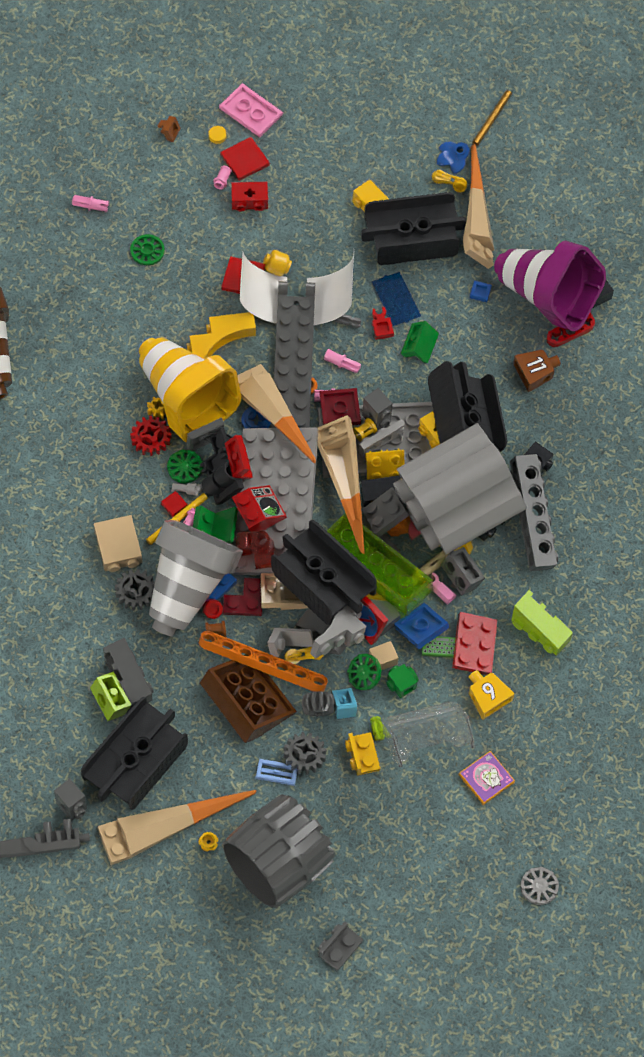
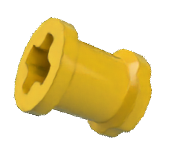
M370 418L365 419V422L359 427L353 428L354 435L360 442L371 433L378 431Z

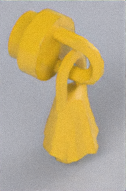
M438 169L432 173V180L435 183L452 184L453 189L459 193L467 189V181L464 178L447 174Z
M312 647L299 650L290 649L284 656L286 661L293 664L299 663L300 660L315 659L310 654ZM324 655L317 657L315 660H320Z

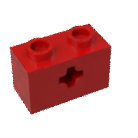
M231 182L232 210L242 212L246 209H254L256 211L268 209V182Z

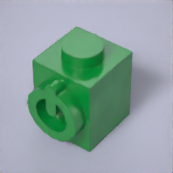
M403 664L401 666H394L389 670L386 684L390 691H395L401 699L417 688L419 679L411 667H406Z

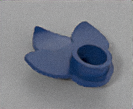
M445 142L439 146L442 153L437 158V165H450L453 174L460 172L465 167V159L470 153L468 145L465 143ZM459 149H464L461 153L457 152Z

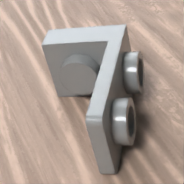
M274 628L267 643L270 655L279 658L285 646L312 647L314 639L310 629Z

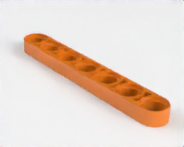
M204 631L201 633L199 645L203 649L311 691L324 692L328 680L322 674L214 632Z

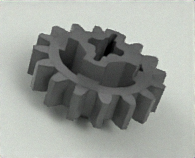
M138 568L136 573H133L131 569H129L128 575L123 572V579L117 578L118 584L115 585V596L119 598V604L125 602V608L127 609L129 606H132L133 611H135L136 606H139L140 610H143L144 604L149 607V600H152L155 584L153 576L147 577V571L145 570L143 573H140ZM133 584H135V587L138 589V594L135 591Z
M301 732L300 737L294 734L293 740L288 738L287 745H284L285 752L283 758L286 759L285 764H291L292 771L298 769V774L302 770L305 771L306 775L309 774V770L315 773L317 767L322 768L323 762L326 761L327 749L323 748L324 741L318 742L319 736L312 738V733L305 736L304 732Z

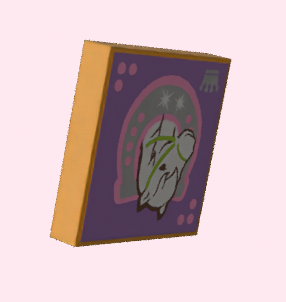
M491 751L459 773L461 779L483 805L515 783V780Z

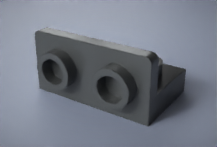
M345 921L342 925L337 924L331 932V938L329 940L325 939L318 947V957L337 972L364 940L352 931Z

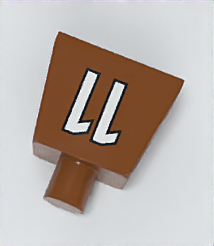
M544 350L515 355L513 365L528 392L553 379L554 368L561 365L557 355L548 358Z

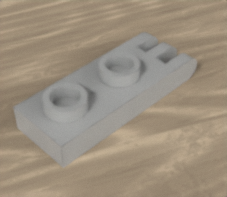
M399 420L387 428H381L372 437L364 438L359 444L360 455L364 458L365 453L369 451L374 452L401 436L404 432V421Z

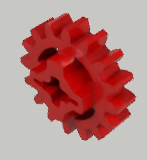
M149 416V420L142 417V422L136 421V427L132 426V433H130L132 446H136V451L142 450L143 455L149 452L150 456L153 455V452L159 455L160 449L166 451V445H170V439L172 438L170 427L166 426V421L160 422L159 417L153 420L152 416Z

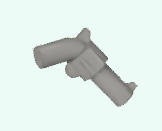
M173 483L171 492H186L187 495L198 496L204 490L202 483L198 486L196 483H188L187 485Z

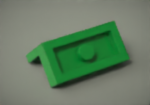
M426 321L412 323L401 355L404 357L416 356L423 363H428L439 333Z

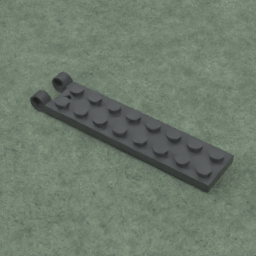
M279 281L274 383L298 427L309 428L315 283L306 282V297L287 296L288 282Z

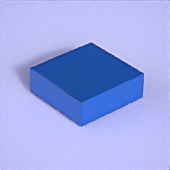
M474 280L469 298L487 302L492 285Z

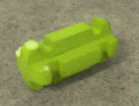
M380 716L370 719L375 741L385 738Z

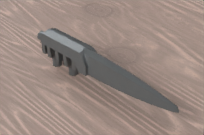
M71 819L63 820L64 830L53 832L51 822H43L44 833H36L35 839L26 837L0 841V858L79 849L80 842L90 841L89 833L79 834L78 828L72 829Z

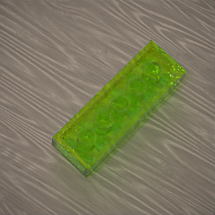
M346 513L327 530L332 537L340 542L345 549L352 553L354 557L374 574L377 586L376 592L389 603L396 606L406 616L433 591V579L364 525L365 552L362 554Z

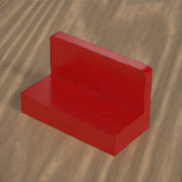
M235 435L225 443L233 478L251 479L253 476L242 435Z

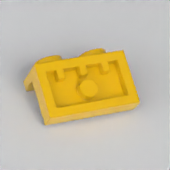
M371 732L353 736V733H348V740H345L347 752L352 754L350 759L351 769L356 770L357 776L380 771Z

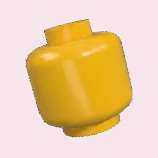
M273 250L270 254L267 253L263 260V264H266V271L277 276L287 274L292 263L288 254L278 250Z

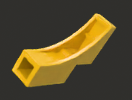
M246 312L209 317V324H206L207 334L189 336L190 343H186L187 350L203 359H207L219 348L231 341L256 336L254 315Z

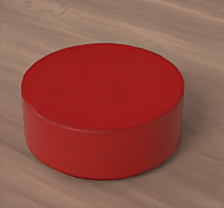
M208 599L203 604L202 611L208 618L216 619L222 614L223 606L216 599Z

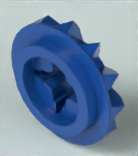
M253 407L246 409L242 414L241 421L244 428L270 427L271 422ZM256 414L260 420L257 426H255L254 421H251L255 419Z

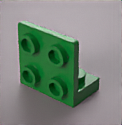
M198 506L195 509L193 527L227 543H232L235 536L238 508L232 507L214 513L203 506Z

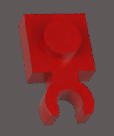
M382 307V314H377L375 308L372 309V317L375 319L372 320L375 340L394 337L391 319L385 318V307Z

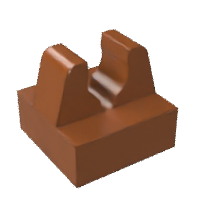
M169 116L167 120H160L158 128H162L160 133H163L168 141L174 142L181 129L176 117Z

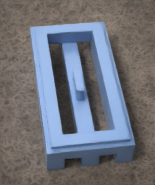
M259 759L256 779L295 786L298 769L293 770V773L262 768V765L291 770V764L286 765L281 762ZM261 772H263V773H268V774L279 775V776L290 777V778H292V779H287V778H281V777H276V776L265 775V774H261Z

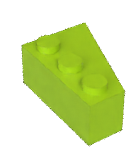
M528 590L514 606L511 621L517 629H523L527 632L528 637L532 641L540 642L545 651L550 654L554 653L557 656L569 643L573 632L556 615L552 617L544 609L547 606L543 602L539 605L531 597L533 593Z

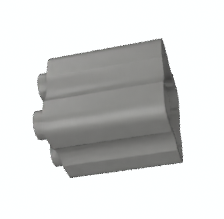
M478 423L397 468L401 479L393 483L403 503H406L409 509L408 513L413 524L421 532L430 550L432 551L440 546L446 555L527 509L505 460Z

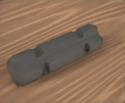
M346 314L334 320L336 323L347 326L352 325L354 328H359L361 325L360 318H352V316Z

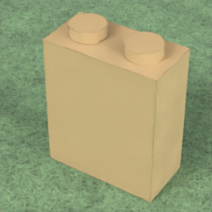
M132 515L94 523L95 535L105 571L116 572L120 568L127 566L134 568L142 563V554Z

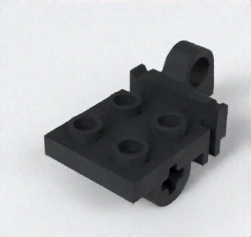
M224 428L218 429L209 436L214 454L200 464V467H204L201 470L202 473H207L208 476L202 481V488L206 494L214 497L216 505L225 503L244 489L242 478H233L225 447V443L232 437L226 434Z

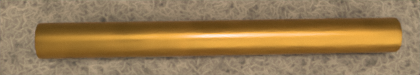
M505 91L472 141L473 144L477 146L480 144L512 95L511 91Z

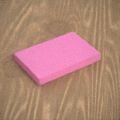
M243 83L219 105V109L258 137H261L283 115L282 111Z

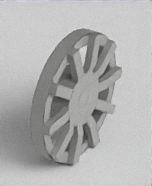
M544 867L531 868L524 874L520 887L526 900L536 905H545L556 897L559 883L552 871ZM540 871V875L537 878L535 872ZM543 872L548 874L545 878H542ZM529 874H532L534 880L528 878L527 876ZM550 877H552V879L554 880L552 882H547V880ZM525 880L532 883V885L524 886ZM555 885V890L549 888L548 886ZM531 888L532 891L529 894H527L525 892V889ZM546 891L553 893V895L549 898ZM534 893L537 894V900L531 898ZM543 894L546 900L540 901V895Z

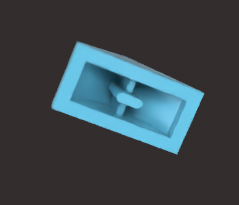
M352 689L333 690L336 718L356 717L357 702Z

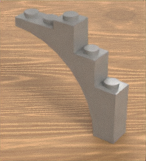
M348 605L333 616V621L329 628L314 640L310 654L316 659L321 655H326L336 646L340 647L343 643L348 648L355 643L359 644L364 639L366 625L359 620L362 613H355Z

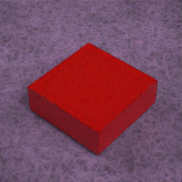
M177 491L161 501V505L172 517L188 506Z

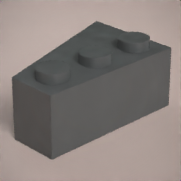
M125 638L103 647L105 663L110 673L114 671L131 703L130 709L135 706L141 697L147 698V702L152 701L154 690L151 684L146 682L145 674L141 666H138L135 655L130 650Z

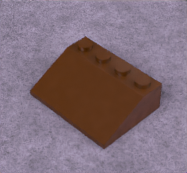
M234 660L208 669L200 682L201 686L244 743L259 738L297 712L269 674Z

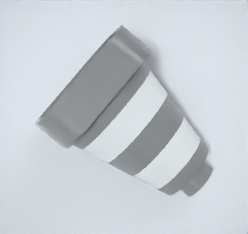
M165 520L155 541L162 548L149 616L155 619L152 625L154 630L173 637L176 629H186L224 575L234 573L243 551L182 522Z

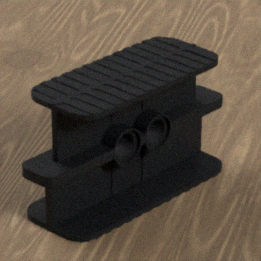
M451 192L376 200L365 205L364 219L367 228L361 231V238L363 242L375 241L377 263L381 266L454 257L458 254L460 243L456 231L465 229L466 218L457 217L454 203L455 196Z
M445 361L434 369L428 376V386L440 444L478 423L498 451H503L508 440L494 376L487 374L481 379L470 377L465 362H459L453 366L451 362Z
M313 519L309 521V528L295 539L289 534L282 536L283 545L287 550L280 556L276 554L271 556V568L274 576L325 624L330 625L332 617L347 605L355 613L359 614L362 611L361 600L368 594L372 596L376 594L377 586L374 574Z
M141 697L103 743L92 753L90 758L86 760L81 769L82 779L90 781L100 789L97 797L101 802L112 792L126 802L131 810L135 809L170 766L173 765L174 761L178 759L188 745V735L186 733L181 734L169 725L175 717V711L169 709L164 715L147 702V698ZM140 745H146L148 747L146 750L138 749ZM127 760L135 761L133 765L125 764Z

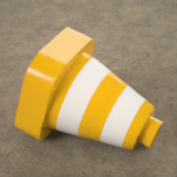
M163 337L157 339L149 338L140 346L139 364L164 404L169 427L184 442L187 443V433L219 418H222L224 421L239 407L241 392L237 372L221 356L213 355L203 359Z

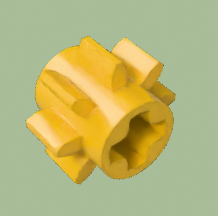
M153 397L151 402H147V407L149 408L147 414L153 415L154 420L157 417L164 420V415L166 414L164 404L160 398Z

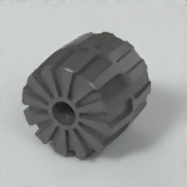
M284 794L279 795L253 813L225 839L222 845L225 857L236 876L256 898L271 908L279 907L312 883L333 863V858L335 857V851L329 846L332 845L330 838L320 833L323 827L317 819L310 820L311 812L304 805L298 804L296 799Z

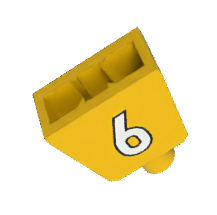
M476 670L469 675V679L473 683L469 688V695L483 720L513 701L514 692L494 673H490L483 678L480 672Z

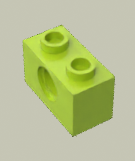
M114 671L97 677L90 687L107 721L125 715L131 707V703Z

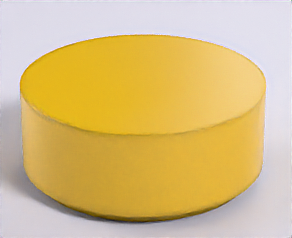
M214 126L209 130V140L212 143L220 144L226 140V130L223 127Z

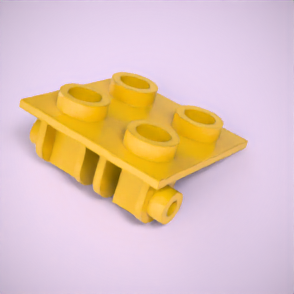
M386 449V451H369L365 453L367 480L400 476L397 468L405 464L404 450L388 451Z

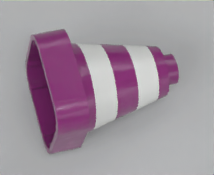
M562 241L555 250L509 249L505 253L500 254L494 264V271L502 284L534 304L551 324L570 331H577L583 326L606 281L605 267L590 249L570 241Z

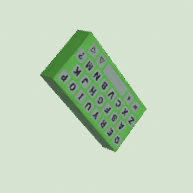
M437 636L422 647V656L453 658L455 638Z

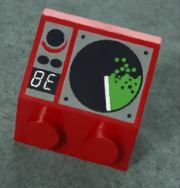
M270 485L247 488L232 497L253 536L287 518Z

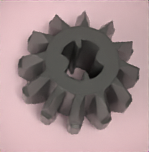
M321 691L305 694L302 701L303 712L305 715L316 717L332 714L335 708L333 694Z

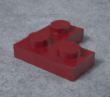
M244 578L243 595H224L223 615L262 616L261 578Z

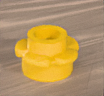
M206 832L199 838V845H201V849L204 851H213L218 846V837L211 832Z

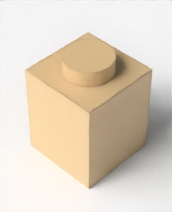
M391 641L369 649V654L378 659L381 671L398 665L399 657ZM370 658L368 664L370 665L374 661Z

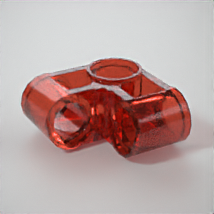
M266 531L239 532L235 535L236 547L243 551L241 556L254 554L255 570L271 568L274 541ZM266 538V542L260 545V541Z

